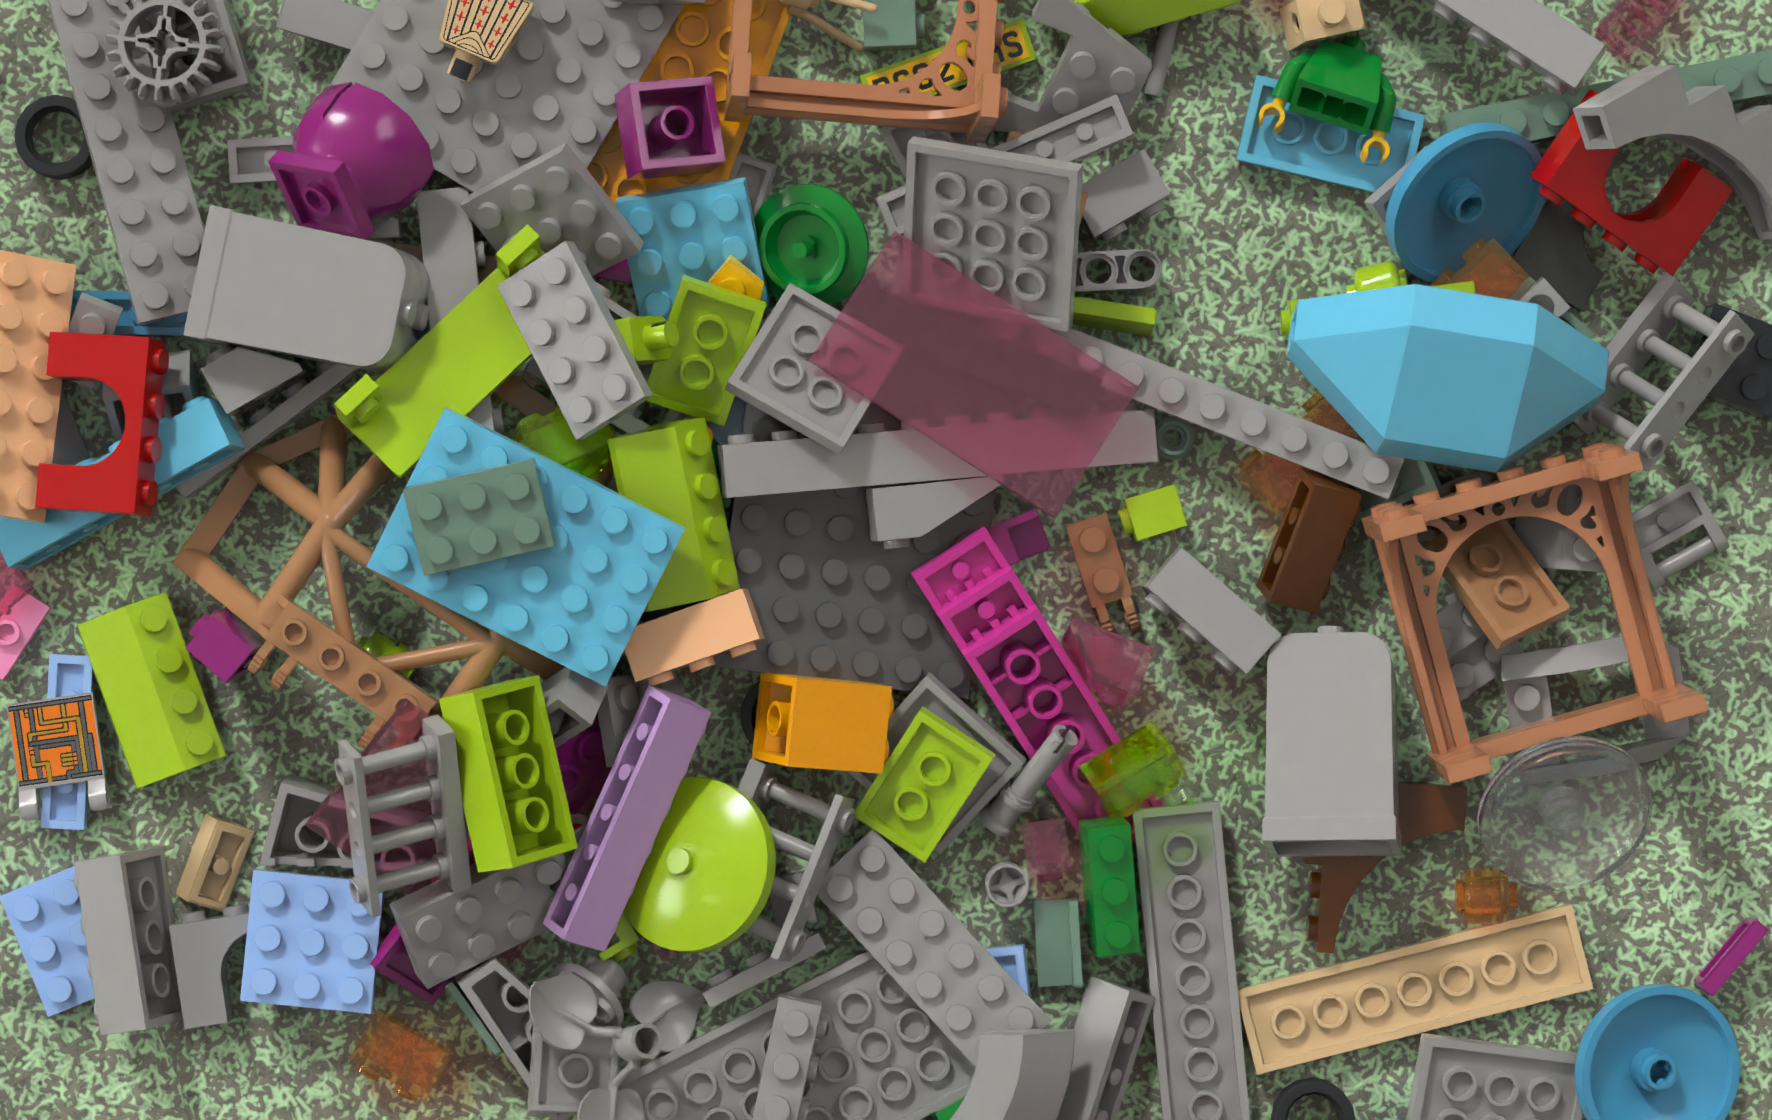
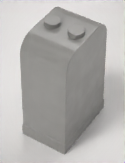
M210 205L183 335L222 346L229 344L231 347H244L385 373L417 343L419 331H424L429 317V307L425 305L429 285L428 274L422 262L415 256L383 243L255 217L232 209Z
M1321 626L1317 628V633H1292L1279 639L1269 652L1267 659L1265 817L1262 819V841L1270 857L1402 856V835L1399 828L1396 674L1387 646L1380 638L1367 632H1344V628L1340 626Z

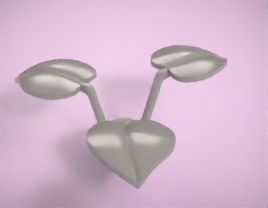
M559 975L533 982L529 991V1013L537 1033L547 1044L560 1050H573L580 1046L585 1032L592 1035L613 1037L616 1039L615 1048L618 1055L623 1060L628 1061V1065L611 1081L609 1090L596 1088L584 1096L578 1108L577 1120L645 1119L644 1106L640 1095L632 1089L618 1090L619 1085L634 1070L640 1068V1060L653 1058L659 1052H672L686 1044L693 1033L699 1010L705 999L702 994L703 991L675 981H655L645 984L634 993L629 1007L632 1017L639 1024L623 1029H612L589 1024L597 1014L598 1005L593 989L584 980L571 975Z

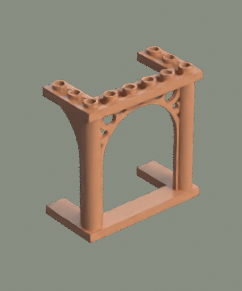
M733 0L724 121L742 122L743 115L745 114L967 133V142L984 143L989 133L996 131L997 123L1001 122L1002 114H1006L1008 88L1001 87V63L993 62L994 46H1001L1004 20L996 19L997 2L1004 3L1005 0H958L954 29L941 53L927 67L913 76L901 81L881 85L751 75L752 53H749L748 50L752 0ZM971 3L974 5L975 11L968 14L964 12L963 5ZM974 23V31L967 24ZM964 41L970 45V47L966 48V55L972 61V65L965 58L957 55L958 43ZM953 64L958 66L966 76V87L962 90L949 88L941 79L940 68L942 65ZM931 80L935 91L940 96L931 95L932 89L920 92L919 86L921 82ZM905 89L909 91V93H900V91Z
M1596 443L1581 448L1583 456L1566 460L1565 454L1550 456L1539 460L1540 468L1524 472L1522 465L1507 468L1497 472L1498 480L1482 484L1480 477L1456 483L1455 492L1441 496L1438 489L1422 492L1412 496L1413 504L1403 506L1402 503L1396 504V501L1383 503L1370 508L1372 515L1361 518L1365 534L1374 538L1431 746L1432 751L1425 753L1429 769L1449 784L1493 772L1490 763L1492 758L1640 716L1650 715L1664 723L1708 711L1703 693L1680 684L1675 680L1632 520L1629 479L1631 473L1643 470L1639 452L1626 450L1624 445L1616 446L1615 443ZM1577 485L1582 493L1581 502L1574 512L1562 515L1557 508L1558 497L1567 486ZM1551 487L1548 493L1547 504L1541 507H1534L1531 503L1532 496L1535 494V497L1539 498L1546 493L1547 488ZM1517 496H1518V498H1517V500H1516V502H1515V504H1514V506H1513V504H1512L1510 498H1513V497H1517ZM1499 502L1503 505V512L1500 515H1495L1492 512V506ZM1482 506L1483 515L1475 511L1474 508ZM1591 506H1593L1595 515L1589 517L1593 520L1595 527L1585 529L1582 527L1580 520L1588 514ZM1458 515H1462L1466 520V524L1462 529L1453 531L1446 522L1439 518L1446 517L1449 520L1457 521L1459 520ZM1522 516L1544 518L1557 522L1582 538L1600 561L1608 582L1637 693L1470 740L1437 617V593L1443 571L1449 559L1462 542L1477 530L1490 523ZM1426 526H1434L1442 531L1446 537V546L1437 552L1426 550L1418 542L1417 533L1427 531ZM1600 536L1603 546L1596 540ZM1416 555L1421 559L1433 561L1434 568L1431 573L1425 576L1422 575L1423 564L1417 565ZM1424 585H1425V586H1428V591H1427V595H1426V596H1425V592H1424V588H1423Z

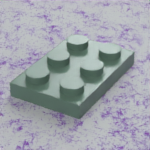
M535 457L403 488L424 576L556 545Z

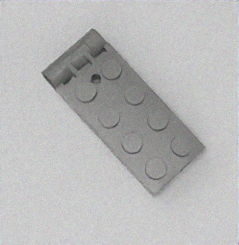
M582 814L571 815V820L578 845L588 819ZM575 849L515 868L478 873L475 862L469 865L472 889L455 893L444 880H438L390 903L414 972L425 987L429 989L550 930L543 925V921Z

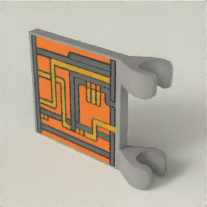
M94 692L6 705L19 791V811L22 820L30 821L41 818L42 805L37 788L88 781V799L91 810L99 811L111 807V796L106 779Z

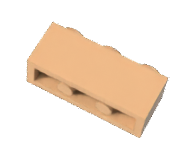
M742 588L637 625L624 650L635 682L647 680L649 685L656 686L675 679L672 671L689 666L690 672L693 673L715 665L714 656L730 651L731 657L736 658L757 650L755 642L765 639L749 590Z

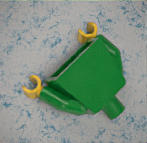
M1351 36L1343 39L1341 43L1329 39L1322 40L1315 51H1306L1286 63L1271 94L1275 97L1273 102L1264 105L1260 109L1259 126L1260 128L1262 127L1267 116L1276 115L1279 117V120L1275 125L1274 134L1280 133L1285 125L1283 109L1286 103H1289L1288 110L1339 127L1364 135H1368L1370 129L1373 130L1372 137L1362 147L1360 159L1362 163H1365L1369 153L1368 148L1374 147L1381 153L1379 166H1381L1390 153V147L1385 140V134L1391 131L1397 97L1388 77L1381 73L1382 59L1378 55L1366 52V45L1361 39Z

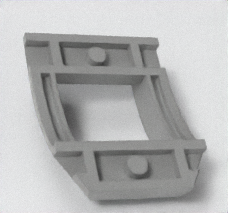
M1622 636L1573 645L1536 649L1531 652L1501 654V676L1504 682L1510 729L1554 716L1548 675L1576 672L1628 662ZM1666 642L1675 680L1684 685L1679 647ZM1644 715L1647 739L1623 745L1559 754L1558 741L1556 740L1514 752V768L1518 782L1589 774L1660 759L1691 734L1689 717L1664 723L1650 715Z

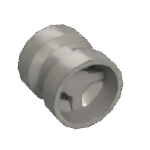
M1009 861L999 862L993 865L987 872L985 889L995 904L1003 907H1013L1020 904L1026 898L1029 890V880L1024 870L1018 864Z

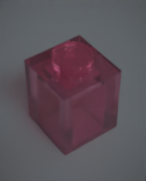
M1057 816L1020 821L1027 875H1036L1037 882L1063 879L1062 871L1071 870L1065 818Z

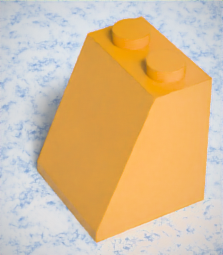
M761 672L752 758L788 767L883 774L884 763L888 759L890 750L887 740L888 721L894 711V700L891 695L892 686Z

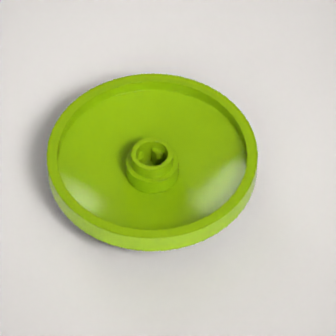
M704 777L682 778L671 802L670 811L664 818L655 838L652 852L647 857L636 881L635 890L629 897L623 910L624 915L634 929L644 938L660 947L685 953H702L719 949L746 932L762 912L771 893L775 876L776 854L770 826L760 808L749 796L730 784Z

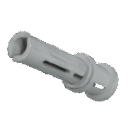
M1056 725L1016 778H1010L1000 789V794L994 802L986 804L980 811V818L983 824L991 832L1003 837L1010 836L1016 829V821L1022 813L1029 812L1034 807L1037 791L1070 750L1078 743V738L1071 729L1062 738L1061 734L1065 731L1066 726Z

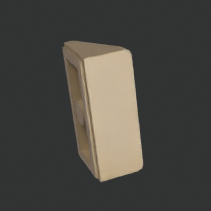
M205 814L176 894L187 902L223 912L222 908L228 905L255 831L219 817Z

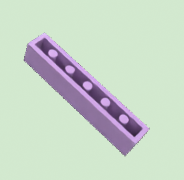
M648 685L579 840L578 848L575 849L543 921V925L563 940L605 952L611 937L615 934L618 921L629 897L635 890L639 874L647 857L652 852L655 838L664 818L670 811L671 802L682 778L688 771L691 757L706 730V725L711 715V712L690 698Z

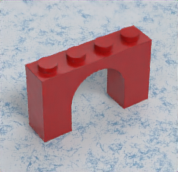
M1589 89L1579 105L1599 93ZM1573 112L1529 175L1542 185L1538 193L1558 207L1565 201L1574 208L1570 213L1571 217L1589 229H1592L1595 224L1605 230L1601 237L1603 240L1621 252L1626 247L1632 249L1637 253L1633 261L1650 273L1655 274L1659 268L1674 276L1733 189L1702 166L1683 158L1652 202L1634 212L1616 213L1608 202L1605 181L1608 168L1621 147L1616 149L1586 150Z
M50 332L46 375L62 380L104 382L109 385L119 396L124 407L125 429L117 448L111 455L96 464L76 466L39 463L35 507L52 511L151 517L152 507L155 506L158 498V486L156 481H154L155 463L159 461L162 451L161 440L158 437L159 419L163 417L165 411V397L161 392L163 375L166 374L169 366V355L165 349L166 342L141 336Z

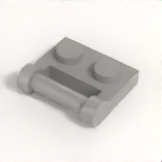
M1693 480L1682 484L1631 513L1652 590L1665 585L1666 578L1712 552L1719 554L1729 548L1726 537ZM1702 527L1705 532L1704 538L1658 564L1654 562L1650 555L1651 553L1695 528Z

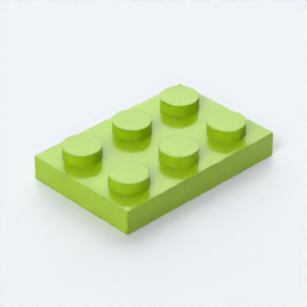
M683 275L668 320L673 321L678 327L679 342L676 346L670 347L671 356L669 360L652 364L646 383L653 396L646 401L697 418L705 417L706 421L725 426L735 395L726 391L725 387L756 337L766 308V302Z
M922 706L886 761L883 774L877 775L856 808L855 818L925 863L996 754Z

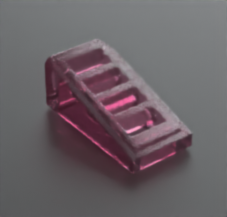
M1621 0L1594 30L1626 60L1684 0H1669L1665 5L1660 0H1647L1658 11L1653 18L1636 0ZM1628 8L1646 24L1641 31L1623 14ZM1615 21L1621 24L1634 37L1629 43L1610 27Z

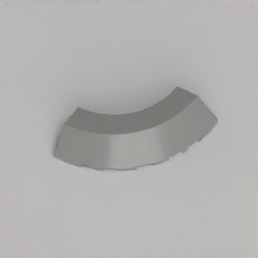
M987 1029L979 1035L976 1069L970 1087L950 1120H1057L1070 1081L1074 1059L1075 1029Z

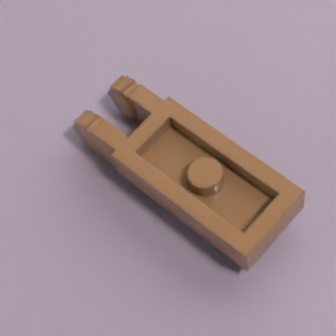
M1107 513L1066 525L1065 529L1091 608L1095 607L1105 640L1115 637V628L1105 604L1119 599L1124 609L1125 622L1130 627L1131 632L1141 629L1134 604L1130 597L1133 595Z

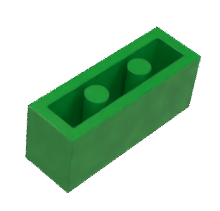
M1121 815L1078 820L1088 948L1098 958L1141 953L1131 825Z

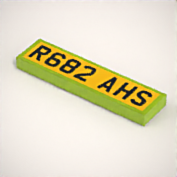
M1023 18L1004 24L1001 46H994L993 61L1001 63V73L1037 61ZM964 41L958 43L957 55L965 58L972 65V61L966 55V48L970 47V45ZM945 46L860 75L861 83L864 85H881L911 77L927 67L941 53ZM953 64L942 65L940 68L941 79L949 88L955 87L957 89L967 85L966 76L958 66ZM931 80L921 82L919 86L920 92L932 89L931 95H939L935 91Z

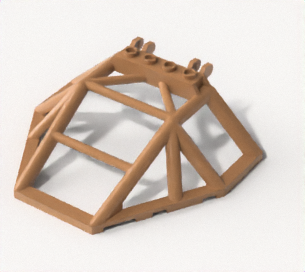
M511 375L499 386L500 391L493 392L592 460L583 476L617 492L610 451L605 437L595 432L586 439L576 440L560 407L514 375ZM335 414L246 455L173 561L176 567L266 639L250 662L247 670L256 675L265 667L269 660L268 658L274 649L278 647L287 653L289 657L273 675L270 684L272 687L279 691L300 662L377 715L358 742L360 747L366 750L369 746H372L386 722L400 731L394 740L387 745L384 750L386 751L404 746L409 737L418 742L419 737L423 736L422 718L438 714L443 719L439 700L398 673V671L468 658L442 696L443 698L481 688L503 655L533 674L539 675L543 680H547L565 668V666L491 629L487 630L479 623L366 567L373 551L342 530L393 472L373 454L345 485L346 435L352 432ZM320 447L318 495L279 465ZM259 484L312 524V527L262 599L209 557ZM338 549L471 640L382 657H375L355 643ZM321 560L335 629L294 602Z

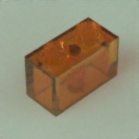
M378 1009L371 1018L349 1059L358 1063L355 1069L359 1073L375 1081H378L380 1076L396 1084L393 1090L397 1094L416 1102L418 1097L425 1101L428 1099L452 1057L454 1050Z

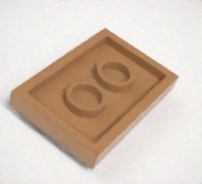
M1498 508L1492 510L1495 515L1501 514ZM1506 519L1490 523L1470 535L1455 550L1442 574L1497 650L1565 617L1571 608ZM1466 522L1452 528V530L1456 531L1462 529L1465 526ZM1443 533L1427 540L1424 548L1434 552L1440 551L1446 546V537Z

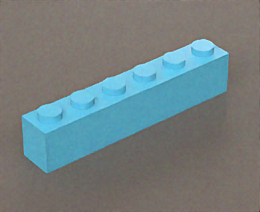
M205 396L198 397L182 406L183 412L173 418L163 417L159 419L158 437L161 440L162 451L159 461L155 463L154 481H156L158 486V497L174 489L175 486L246 449L231 416L226 415L218 400L206 398ZM121 440L109 446L108 450L110 453L97 460L95 458L86 459L76 464V466L92 465L104 460L117 448ZM46 510L45 523L40 524L0 517V551L9 568L27 570L125 515Z

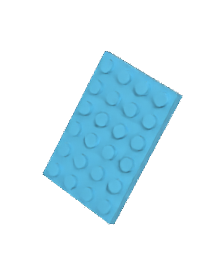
M448 407L444 408L406 487L535 457L556 545L424 576L404 493H402L366 567L606 687L686 527Z

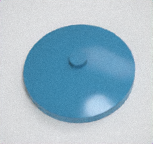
M1494 122L1462 126L1433 141L1408 165L1390 197L1385 225L1387 240L1394 256L1416 277L1438 284L1467 281L1499 265L1528 236L1541 212L1545 197L1540 195L1538 191L1542 185L1529 176L1542 158L1539 151L1517 130Z
M1669 984L1638 986L1610 1000L1588 1025L1580 1042L1575 1063L1576 1093L1586 1120H1725L1735 1100L1740 1078V1057L1737 1041L1724 1015L1714 1004L1698 993Z

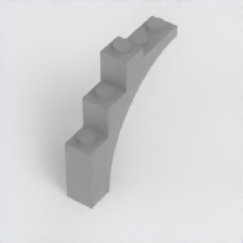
M1677 65L1645 67L1573 108L1586 150L1616 149L1639 138L1649 136L1665 138L1690 148L1709 161L1731 184L1747 209L1759 240L1772 239V105L1744 106L1734 112L1733 103L1726 85L1697 86L1685 92Z

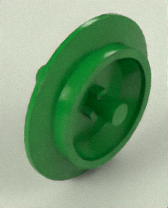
M797 184L786 187L770 196L763 203L755 215L754 222L768 291L777 299H780L789 283L830 306L847 298L856 289L859 282H861L869 258L867 231L854 206L838 192L817 184Z

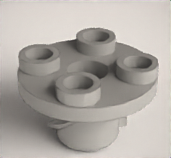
M591 956L581 966L567 962L560 963L549 974L548 978L559 975L575 976L590 985L598 1005L597 1014L589 1023L590 1025L620 1026L622 1024L624 1013L618 998H622L621 990L627 983V976L623 968L615 960L608 958L602 961L600 956Z

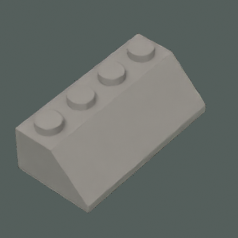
M164 846L99 856L74 862V885L80 898L82 911L81 930L86 937L89 957L87 970L93 983L95 996L94 1015L99 1023L100 1035L147 1030L183 1019L169 925L175 923Z

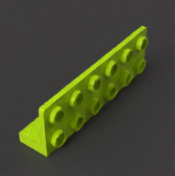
M528 224L496 253L498 268L374 382L365 374L334 403L338 419L398 478L403 477L418 463L444 408L448 407L467 417L532 356L497 286L546 254L542 251L540 236Z

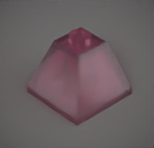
M1072 617L1059 642L1090 690L1099 693L1098 698L1103 702L1120 707L1124 703L1131 705L1139 693L1154 648Z

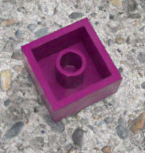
M713 76L629 83L614 95L627 180L710 173L726 162Z

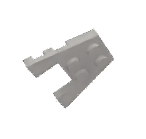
M1037 0L1032 11V20L1070 34L1071 37L1040 102L1036 104L1008 93L1006 114H1002L1001 122L997 123L996 131L1028 133L1116 94L1128 118L1152 69V60L1111 27L1107 29L1092 17L1090 10L1079 1L1075 3L1073 0Z

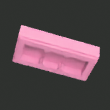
M17 584L12 585L0 604L1 680L7 679L52 609L50 605Z

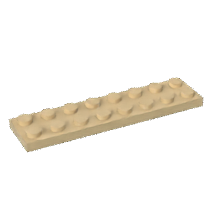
M1569 903L1238 988L1240 1014L1255 1073L1259 1075L1591 990L1593 985L1572 904Z

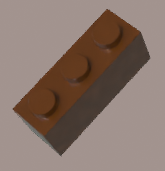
M1301 468L1256 584V587L1269 603L1316 614L1321 600H1324L1328 595L1330 576L1336 561H1339L1344 554L1345 538L1350 525L1357 519L1360 513V499L1362 496L1352 485L1324 474Z

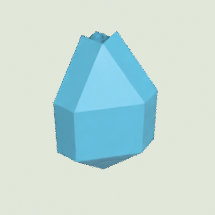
M1411 284L1298 300L1291 315L1286 356L1375 453L1497 473L1596 406L1606 389L1609 350L1539 304Z

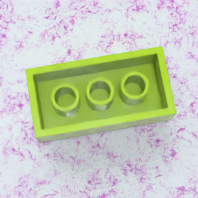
M539 675L503 681L439 698L443 720L455 731L462 802L478 873L515 868L577 849L578 846Z

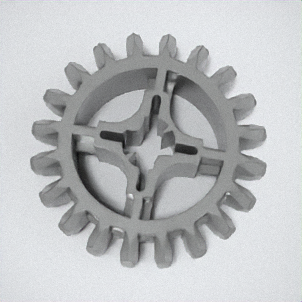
M134 0L137 6L133 10L125 3H121L118 8L127 16L123 22L113 17L110 19L109 24L120 31L118 35H106L105 41L112 45H118V49L106 53V59L113 62L122 61V63L114 67L112 74L116 78L129 74L123 83V88L131 91L140 84L138 98L145 101L154 90L155 103L163 105L168 91L172 101L175 104L182 103L181 89L185 88L186 92L192 98L198 96V90L194 86V82L199 80L206 87L212 84V81L204 75V72L207 68L214 72H220L221 66L215 61L210 60L211 55H225V48L220 45H213L212 41L223 38L225 34L221 28L209 29L219 19L215 12L201 16L208 5L205 0H197L191 6L192 0ZM162 11L152 31L134 35L138 25L145 18L153 13ZM176 11L184 13L192 19L198 30L199 41H191L188 38L179 36L177 30L178 23L175 21ZM169 32L168 38L180 46L167 48L162 58L160 56L162 51L149 43L163 42L165 35H168ZM131 48L151 53L153 68L156 69L155 79L146 77L139 71L133 60ZM197 55L194 63L186 72L178 77L169 79V74L173 73L174 64L178 59L184 56Z

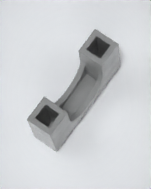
M248 903L223 907V915L206 918L205 910L179 914L180 922L169 925L184 1029L228 1023L233 1019L226 971L227 960L234 944L247 933Z

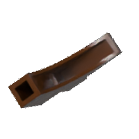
M1398 781L1399 828L1402 835V846L1428 835L1465 830L1467 787L1462 785ZM1387 856L1301 857V862L1304 864L1318 865V872H1311L1309 878V898H1316L1315 916L1308 915L1306 922V941L1313 942V950L1321 953H1334L1339 924L1347 903L1364 877Z

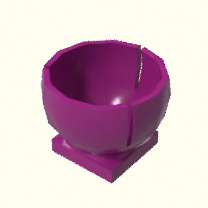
M352 82L331 85L319 94L293 134V153L278 150L268 161L298 226L367 240L375 231L371 219L394 217L413 203L434 169L429 144L412 118L383 93L358 83L352 84Z

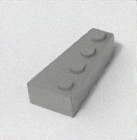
M289 774L279 787L259 865L275 866L276 864L296 865V867H315L317 865L353 868L343 788ZM403 805L369 815L371 834L375 836L427 821L428 816L432 815V813ZM433 838L374 854L375 867L397 870L432 860V855L437 854L435 841Z
M494 956L455 975L454 978L529 1087L533 1023L528 1005L530 987ZM546 1113L550 1120H567L574 1115Z

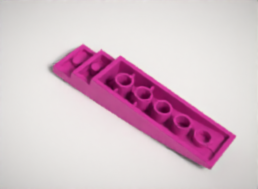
M982 526L912 571L911 575L1029 759L1040 748L1056 725L1066 726L1065 731L1061 734L1062 738L1069 729L1077 736V745L1070 750L1045 781V784L1077 834L1079 835L1078 820L1121 815L1131 825L1133 843L1135 841L1132 809L1163 805L985 526Z

